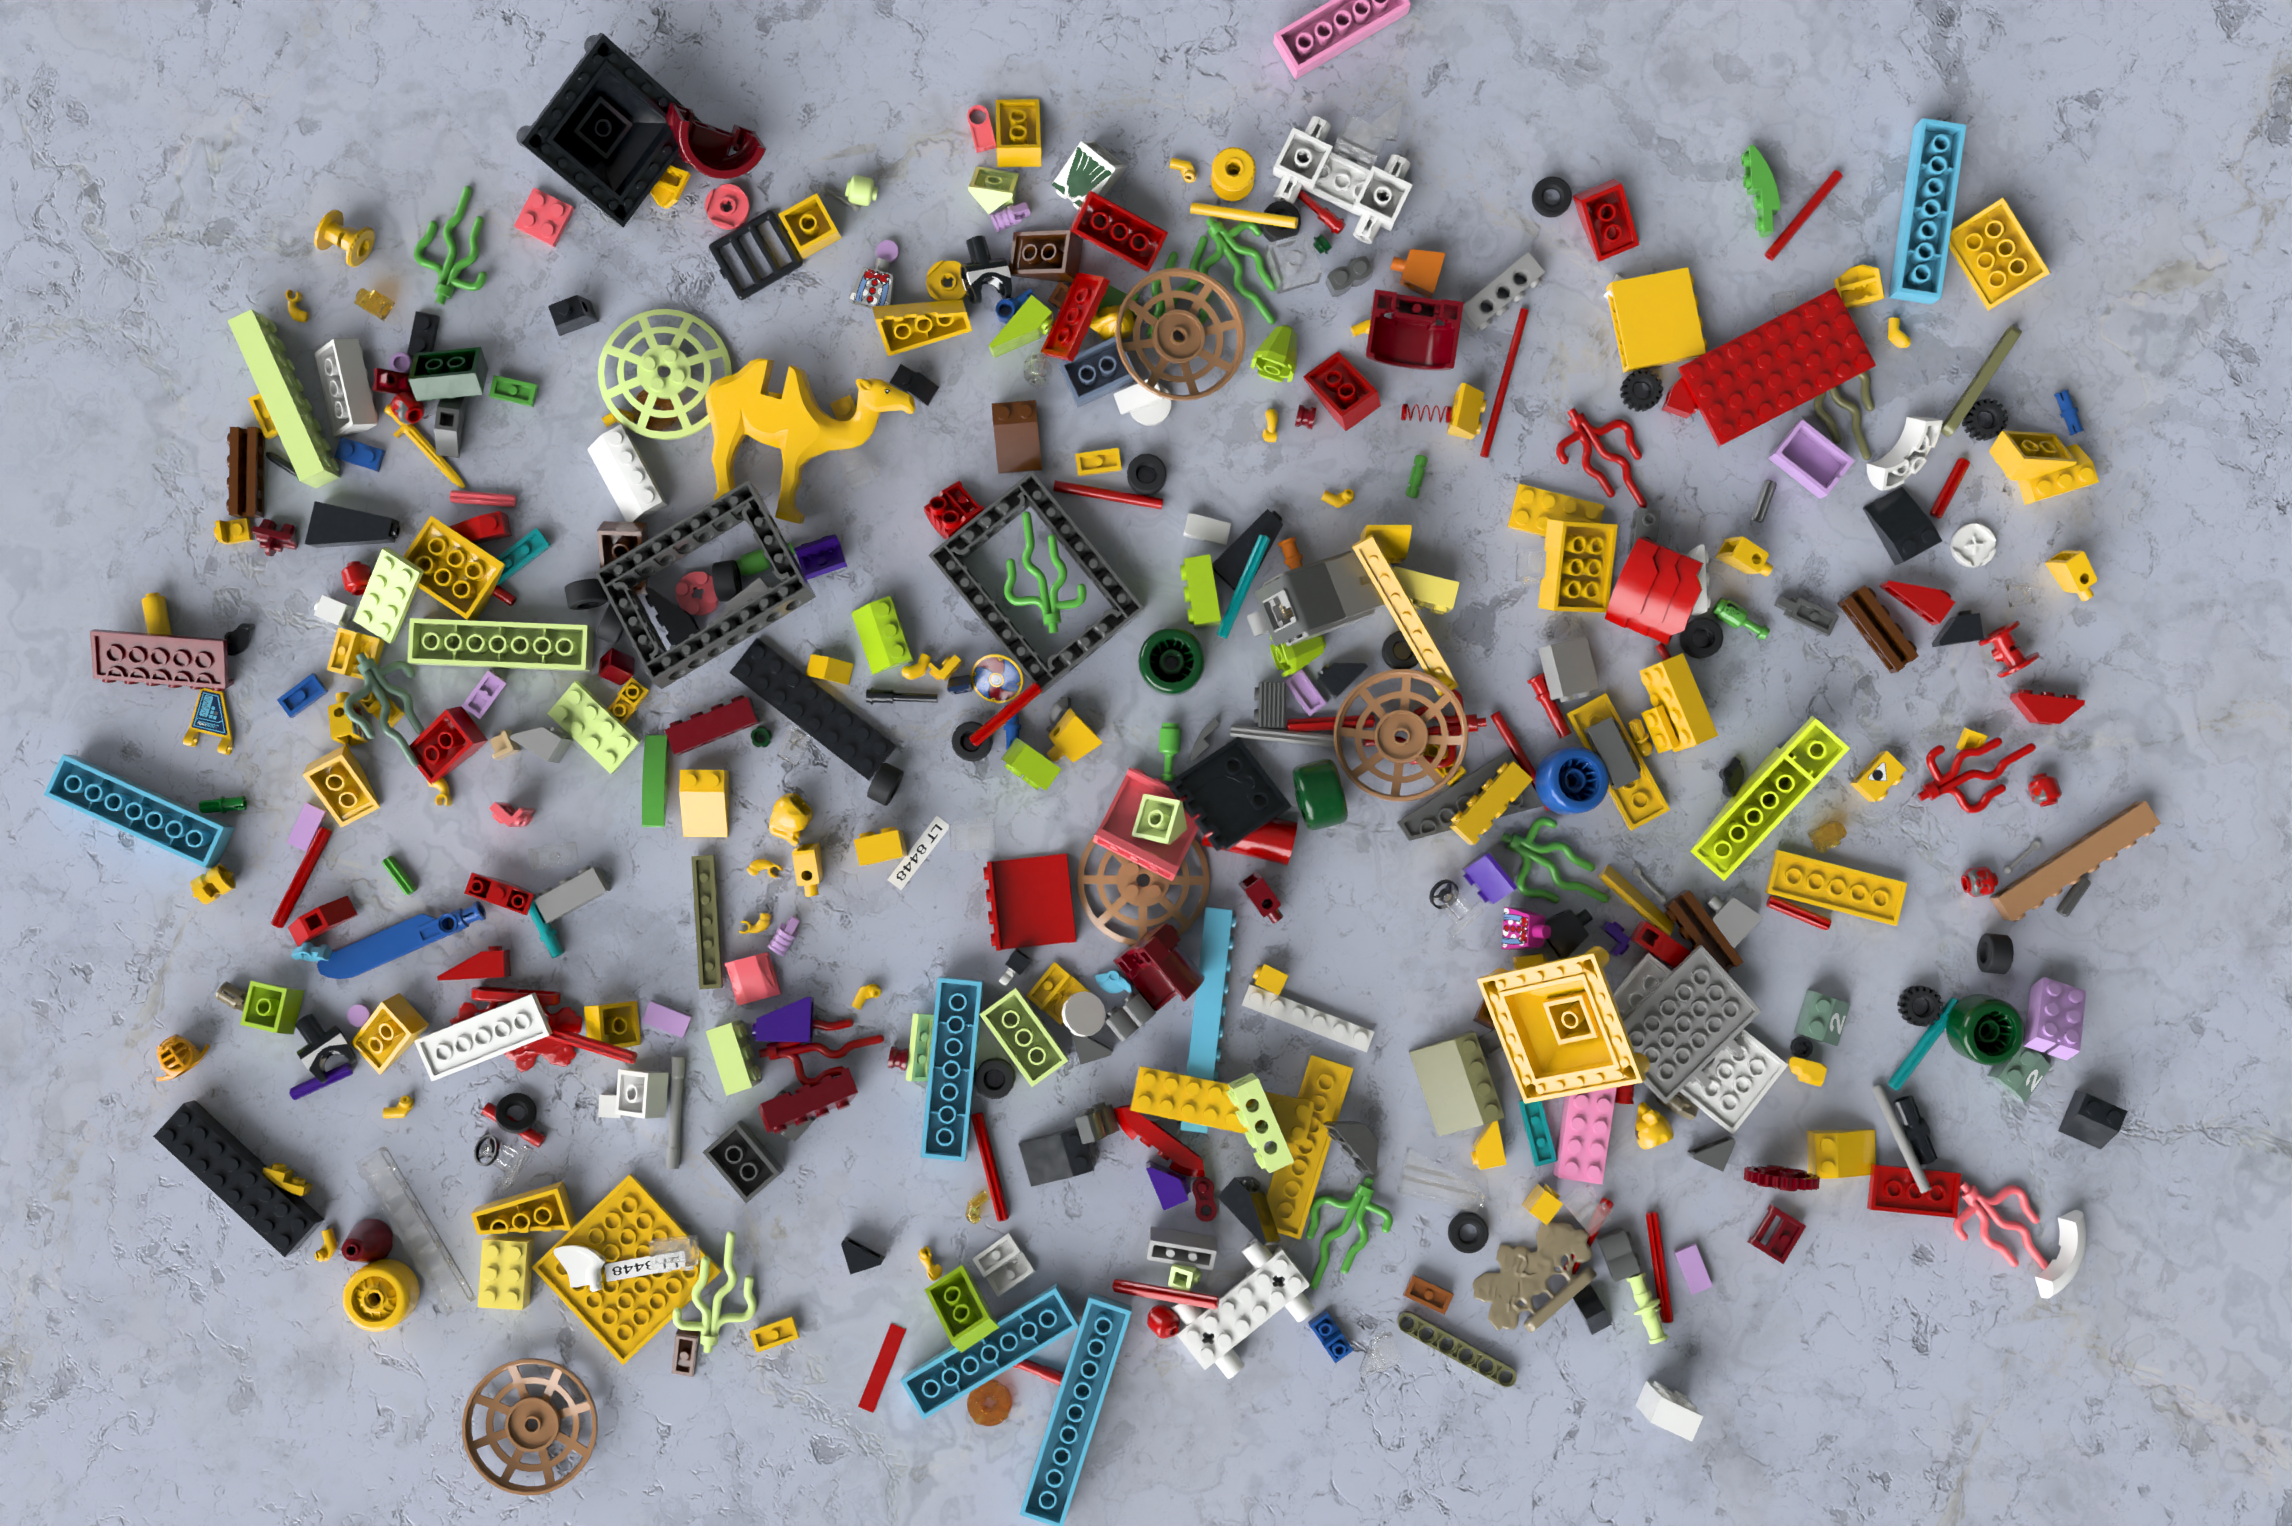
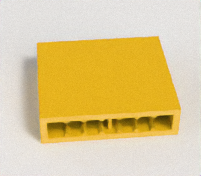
M1688 267L1614 281L1606 286V291L1612 290L1613 297L1610 295L1607 297L1623 373L1693 360L1706 354L1707 341L1703 338L1701 331L1703 322L1697 312L1698 298L1694 295L1692 288L1694 278L1692 273H1689Z

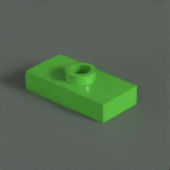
M494 375L489 397L534 407L539 386Z

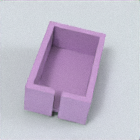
M1803 419L1794 424L1768 457L1770 461L1819 499L1830 493L1840 480L1839 478L1846 473L1855 461Z
M2045 977L2030 987L2024 1046L2040 1052L2048 1050L2047 1054L2064 1060H2068L2079 1053L2081 1049L2086 991Z

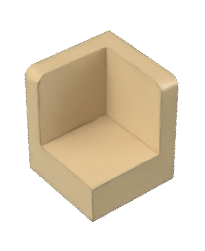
M503 730L500 735L489 739L495 751L492 754L493 759L502 760L521 751L518 743L510 739V736L513 734L512 731Z

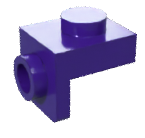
M1606 921L1601 929L1617 942L1609 953L1613 956L1623 955L1630 945L1628 943L1631 939L1623 933L1625 929L1615 921L1613 924Z

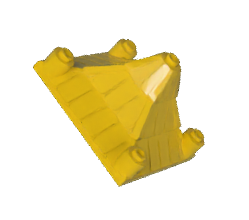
M1594 946L1585 954L1510 971L1497 968L1489 975L1481 976L1477 979L1524 1103L1642 1083L1646 1079L1645 1073L1650 1068V1062L1644 1054L1640 1052L1634 1053L1633 1046L1627 1035V1030L1603 970L1610 960L1609 954L1604 948Z

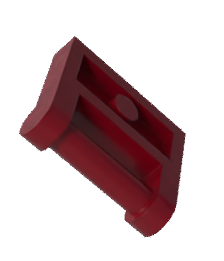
M1769 1204L1766 1216L1753 1237L1750 1236L1747 1242L1784 1264L1805 1230L1806 1225ZM1777 1215L1781 1220L1766 1245L1761 1243V1240Z

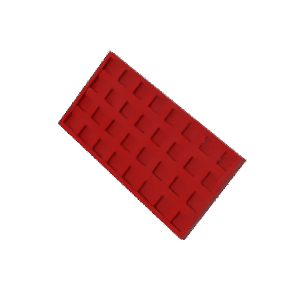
M1835 287L1680 366L1678 370L1718 447L1870 370L1876 364Z

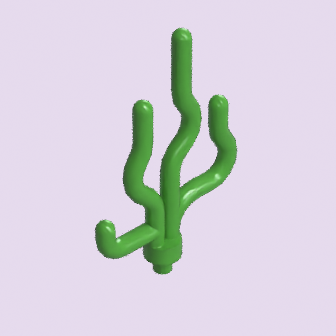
M470 186L463 188L455 214L446 222L443 229L444 240L448 246V254L444 266L423 256L424 249L432 242L438 227L436 221L432 220L429 222L424 237L417 242L414 248V257L417 263L425 268L436 271L438 274V283L434 293L438 295L436 303L441 305L445 304L446 298H452L455 287L477 291L484 286L488 276L485 271H481L475 282L458 278L461 270L474 263L479 256L478 238L484 223V218L481 216L475 218L470 233L469 255L454 264L458 249L452 236V231L461 222L472 193Z
M1210 217L1205 222L1209 226L1208 234L1215 241L1216 251L1201 264L1200 272L1209 276V268L1217 263L1224 254L1235 270L1233 279L1236 291L1242 297L1253 302L1268 324H1275V317L1255 292L1244 287L1242 283L1243 266L1234 253L1251 256L1255 261L1259 277L1270 291H1275L1277 285L1266 271L1261 253L1252 247L1239 245L1234 239L1245 229H1250L1255 236L1259 237L1262 235V229L1257 223L1242 221L1228 231L1221 221L1216 222L1213 217Z
M1206 236L1199 238L1189 269L1198 271V265L1208 242ZM1173 251L1170 253L1164 269L1174 268L1178 259L1177 252ZM1161 279L1152 282V297L1160 294ZM1190 279L1188 284L1176 290L1190 293L1195 289L1198 281ZM1211 292L1209 293L1208 297H1207L1206 300H1205L1207 303H1208L1209 297H1210V295H1211ZM1136 293L1135 296L1132 298L1136 303L1139 298V294ZM1173 298L1174 306H1176L1179 298ZM1164 300L1156 303L1154 314L1149 312L1157 319L1166 313ZM1200 308L1198 319L1203 325L1208 319V314ZM1150 324L1146 332L1149 339L1152 338L1153 329Z
M1025 511L1022 514L1026 546L1022 554V562L1024 568L1037 578L1040 597H1017L1014 595L1013 587L1016 582L1017 573L1015 560L1012 558L1006 561L1008 578L1004 585V594L1006 599L1015 606L1030 604L1039 606L1042 611L1044 625L1049 626V633H1057V624L1061 623L1060 610L1081 606L1086 600V586L1083 583L1077 586V598L1064 601L1058 600L1059 589L1067 579V568L1059 556L1057 538L1054 534H1050L1048 536L1050 557L1059 573L1048 593L1045 574L1031 561L1035 541L1031 514Z
M1546 816L1537 818L1531 825L1526 838L1515 832L1512 835L1503 833L1501 841L1507 843L1506 848L1519 854L1523 859V865L1516 883L1518 890L1524 896L1530 898L1541 897L1555 904L1560 901L1558 895L1541 888L1530 889L1526 886L1525 880L1530 872L1532 861L1549 870L1554 884L1560 889L1566 891L1577 890L1603 903L1609 901L1608 895L1584 883L1564 881L1560 877L1555 863L1540 855L1560 850L1575 865L1590 872L1595 870L1593 863L1577 856L1572 848L1564 842L1554 841L1544 845L1533 842L1541 826L1546 825L1550 828H1556L1558 825L1556 820Z
M1366 1176L1363 1184L1358 1183L1354 1195L1349 1200H1340L1330 1195H1322L1317 1197L1311 1204V1222L1306 1232V1237L1309 1240L1315 1237L1319 1227V1208L1321 1205L1329 1204L1336 1208L1347 1209L1342 1224L1338 1228L1327 1232L1321 1239V1257L1310 1282L1311 1289L1316 1290L1329 1262V1243L1334 1238L1340 1237L1348 1231L1355 1214L1360 1238L1349 1248L1340 1269L1343 1274L1349 1272L1356 1254L1368 1242L1369 1231L1364 1220L1367 1210L1384 1218L1382 1225L1384 1233H1388L1391 1230L1393 1224L1391 1212L1385 1207L1371 1202L1375 1191L1371 1188L1374 1179Z

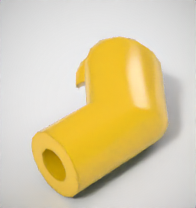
M1171 158L1169 168L1180 170L1185 182L1193 183L1197 179V172L1190 161Z
M1889 318L1888 340L1899 348H1907L1911 344V339L1899 330L1900 318Z
M1367 319L1351 326L1350 329L1353 336L1356 337L1363 333L1369 335L1371 320Z
M618 408L622 415L634 423L635 416L632 412ZM611 412L601 418L606 427L616 422L620 423Z
M868 984L861 986L851 1006L861 1010L866 999L878 998L881 995L879 985Z
M333 1228L321 1231L324 1244L315 1253V1258L319 1262L331 1259L338 1245Z

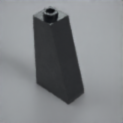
M315 501L305 544L315 548L395 543V539L400 534V521Z
M1267 509L1212 563L1213 570L1234 591L1259 535L1269 537L1270 542L1256 574L1282 529L1283 523L1281 521L1283 519L1276 511L1273 510L1271 512Z

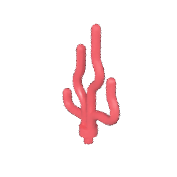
M1966 1181L1960 1183V1189L1962 1190L1960 1196L1969 1205L1955 1218L1953 1223L1954 1232L1960 1240L1966 1241L1968 1239V1234L1964 1231L1963 1224L1976 1213L1980 1219V1237L1989 1248L1999 1251L2012 1267H2017L2019 1261L2002 1242L1991 1238L1989 1234V1215L1999 1227L2020 1232L2023 1245L2043 1270L2048 1267L2050 1263L2034 1246L2028 1228L2020 1222L2003 1219L1993 1207L2001 1203L2009 1195L2016 1194L2024 1214L2032 1223H2039L2040 1218L2031 1208L2028 1195L2021 1187L2009 1185L2002 1188L1993 1197H1986L1974 1184L1969 1185Z

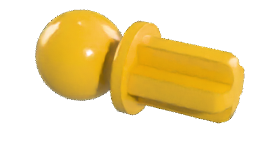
M1639 718L1632 719L1628 723L1632 734L1631 739L1633 743H1636L1635 746L1641 757H1647L1653 750L1652 744L1647 740L1649 735L1645 733Z

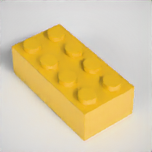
M1683 653L1639 671L1642 683L1646 686L1651 704L1654 707L1663 704L1680 746L1673 748V752L1696 746L1718 736Z

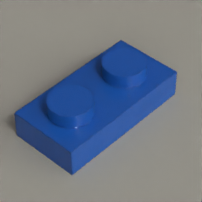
M340 437L334 458L379 472L385 451Z
M312 673L278 698L277 701L290 718H294L329 691L318 676Z

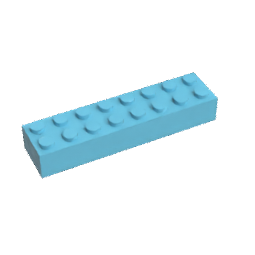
M1922 118L1913 127L1888 298L1930 305L1941 299L1966 125Z
M62 754L44 793L45 796L204 868H213L218 865L235 827L76 755Z
M940 976L937 979L920 1158L965 1162L968 1157L975 1084L974 1077L981 1021L979 1014L982 1010L984 980Z
M1057 1283L996 1319L999 1328L962 1353L952 1345L902 1376L900 1381L923 1420L1079 1327L1080 1321Z

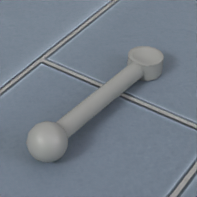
M820 185L819 189L847 204L853 211H859L860 205L850 203L847 199L829 190L826 186Z
M2033 841L2028 850L2011 865L2004 867V873H2012L2013 868L2033 850L2040 849V842Z
M1640 868L1632 869V875L1638 876L1659 898L1660 903L1664 904L1667 902V897L1661 895L1641 874Z

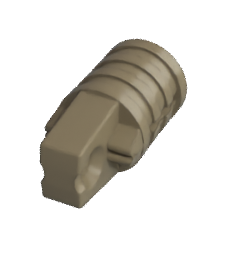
M228 981L224 982L218 989L215 999L220 1000L235 1010L243 1012L247 992L242 991Z
M1680 1092L1667 1104H1664L1658 1097L1656 1099L1664 1107L1689 1120L1694 1119L1697 1115L1698 1107Z

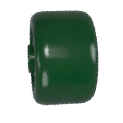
M1174 627L1163 628L1151 634L1143 643L1138 658L1139 671L1144 682L1155 692L1166 696L1181 695L1193 689L1200 681L1205 668V653L1198 639L1190 632ZM1169 657L1176 658L1178 661L1177 667L1174 669L1168 668L1165 664L1166 659Z
M1321 759L1299 765L1293 769L1295 797L1306 827L1309 830H1319L1344 823L1348 818L1347 803L1341 779L1333 760Z
M1973 994L1961 999L1953 1006L1947 1017L1946 1034L1952 1048L1961 1056L1982 1065H1999L2010 1060L2019 1051L2024 1040V1023L2019 1012L2006 1001L1990 995Z

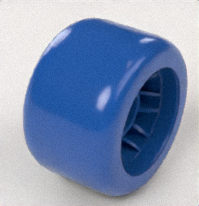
M1579 746L1567 747L1551 752L1540 762L1535 774V788L1542 803L1551 811L1563 815L1579 814L1594 809L1603 801L1609 786L1608 770L1603 760L1592 750ZM1567 778H1568L1569 781H1570V785H1569V786H1568V784H1567Z

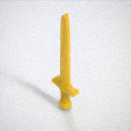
M388 404L384 409L385 414L391 416L401 426L393 434L394 437L399 439L405 433L448 479L461 489H465L466 486L462 479L442 456L436 455L435 448L413 424L402 423L393 414L391 404Z

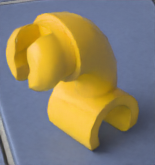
M288 289L285 296L288 299L287 308L290 316L297 322L306 323L309 319L308 312L302 311L296 305V303L302 301L303 295L297 291L296 297L292 299L293 291Z
M1269 408L1265 412L1267 429L1263 430L1262 437L1266 442H1276L1277 430L1275 429L1278 422V412L1275 409Z
M441 778L433 785L427 780L430 787H435L441 792V794L436 796L435 803L441 806L442 800L445 798V805L451 806L453 799L449 795V786L446 780Z
M757 859L750 863L747 872L756 876L759 871L768 869L769 876L778 878L773 874V869L777 867L783 871V867L769 860Z
M761 913L760 919L754 925H751L749 921H741L740 923L748 925V930H739L741 934L763 932L771 924V914Z
M924 1246L923 1249L920 1248L918 1253L919 1259L926 1267L930 1280L935 1281L942 1276V1267L939 1264L934 1265L931 1249L928 1246Z

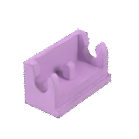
M488 670L462 704V707L481 719L507 684L506 680L497 676L493 670Z

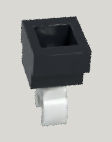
M1016 948L1005 963L1009 968L999 982L1006 987L1016 973L1019 975L1023 973L1032 959Z

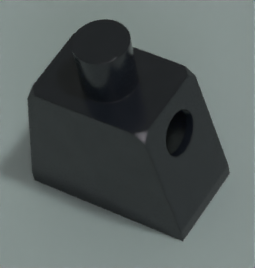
M579 295L548 306L559 336L599 322L591 301Z
M1566 909L1545 919V925L1551 928V935L1546 941L1559 959L1567 958L1589 936L1584 926L1591 922L1593 917L1586 909L1577 915L1571 909Z

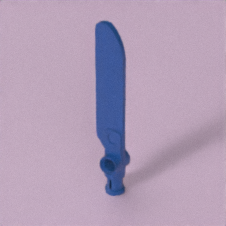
M476 901L471 907L464 910L460 908L451 913L443 914L438 919L427 914H419L332 952L328 961H318V971L321 975L334 979L356 977L454 933H459L469 927L470 923L479 919L481 921L485 920L486 911L483 905ZM450 918L454 920V927L452 929L448 925Z

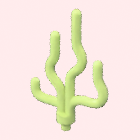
M729 1231L726 1235L724 1268L728 1274V1281L715 1293L712 1316L710 1308L701 1298V1291L707 1284L709 1277L710 1258L708 1256H704L701 1259L700 1276L693 1286L691 1293L692 1301L702 1312V1322L682 1320V1309L676 1307L673 1310V1322L677 1328L688 1331H701L700 1344L704 1345L703 1351L706 1353H711L713 1346L718 1344L719 1329L723 1324L747 1321L753 1317L757 1309V1300L753 1294L754 1278L752 1275H747L744 1281V1297L747 1301L748 1309L743 1313H726L721 1315L723 1297L734 1288L737 1281V1271L733 1265L734 1231Z

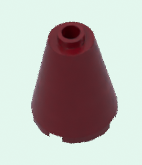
M364 1219L351 1229L342 1245V1255L349 1261L371 1263L384 1259L392 1250L393 1232L388 1224L380 1219Z

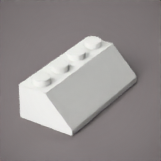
M332 339L315 352V358L333 436L338 438L371 429L378 424V414L374 409L373 392L369 387L368 371L364 366L363 349L359 344V340Z
M620 424L603 433L587 449L626 522H639L668 506L632 437L624 426Z

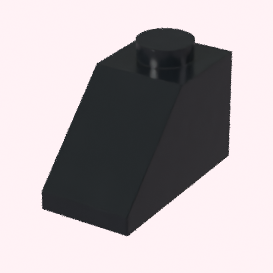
M1971 610L1957 612L1958 616L1948 620L1932 642V647L1983 640L1984 635L1980 613L1972 614Z
M1333 663L1331 666L1326 664L1318 672L1320 677L1317 681L1336 699L1368 665L1366 663Z

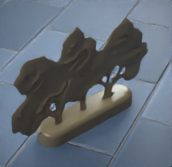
M1550 1221L1546 1225L1542 1222L1536 1234L1538 1245L1535 1252H1530L1525 1246H1517L1513 1249L1508 1245L1500 1244L1496 1257L1501 1267L1500 1273L1485 1272L1473 1282L1474 1298L1485 1303H1492L1488 1320L1496 1330H1501L1502 1328L1514 1330L1518 1325L1519 1314L1522 1311H1530L1532 1315L1526 1319L1524 1327L1529 1333H1532L1597 1276V1273L1591 1267H1586L1577 1275L1572 1274L1575 1262L1583 1263L1592 1258V1249L1587 1244L1588 1232H1585L1583 1229L1575 1230L1570 1223ZM1571 1254L1576 1256L1574 1261L1571 1259ZM1563 1255H1566L1569 1264L1565 1265L1567 1270L1561 1264ZM1555 1267H1560L1561 1271H1556ZM1554 1274H1562L1567 1279V1284L1555 1294L1549 1288L1547 1281ZM1546 1292L1550 1299L1540 1308L1536 1309L1532 1297ZM1521 1300L1525 1305L1520 1306L1518 1301Z

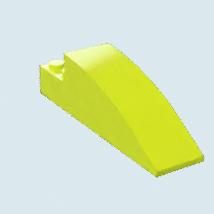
M1811 716L1781 749L1776 746L1737 790L1735 796L1731 797L1714 818L1690 852L1725 881L1850 748L1820 721Z

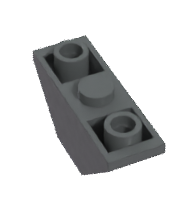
M467 396L440 399L437 405L434 425L436 455L460 458Z
M1326 1121L1323 1124L1329 1130L1327 1134L1330 1138L1340 1143L1342 1146L1340 1148L1341 1151L1355 1161L1354 1166L1360 1172H1367L1373 1175L1377 1172L1378 1139L1364 1123L1356 1121Z

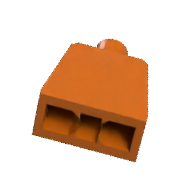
M1410 249L1406 259L1394 256L1390 269L1402 272L1399 282L1401 285L1431 299L1446 253Z

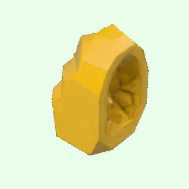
M1795 1056L1789 1058L1787 1064L1791 1072L1797 1076L1798 1081L1821 1087L1827 1071L1825 1064Z

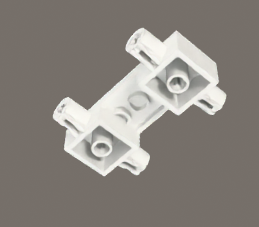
M1313 116L1305 132L1296 128L1292 129L1274 165L1272 175L1280 178L1281 181L1273 196L1277 201H1286L1294 204L1300 190L1303 189L1358 215L1360 220L1353 232V236L1364 243L1372 244L1380 227L1391 231L1412 188V184L1403 180L1411 164L1406 158L1395 154L1390 156L1384 170L1375 166L1368 170L1333 153V146L1324 142L1331 129V125L1326 120ZM1302 158L1306 160V162L1301 163L1299 161H1301ZM1381 196L1385 197L1384 201L1379 200Z
M1256 1238L1249 1242L1242 1249V1253L1253 1265V1268L1246 1273L1247 1277L1219 1298L1217 1309H1201L1197 1306L1174 1303L1171 1307L1183 1322L1179 1326L1177 1336L1204 1370L1213 1363H1216L1228 1379L1233 1377L1245 1365L1232 1349L1284 1306L1297 1322H1301L1314 1311L1315 1307L1303 1293L1310 1286L1309 1280L1281 1245L1273 1252H1270ZM1277 1275L1279 1278L1283 1276L1282 1282L1274 1283V1276ZM1205 1332H1207V1334L1213 1333V1334H1212V1338H1211V1339H1208V1338L1205 1339V1338H1204V1333H1205Z

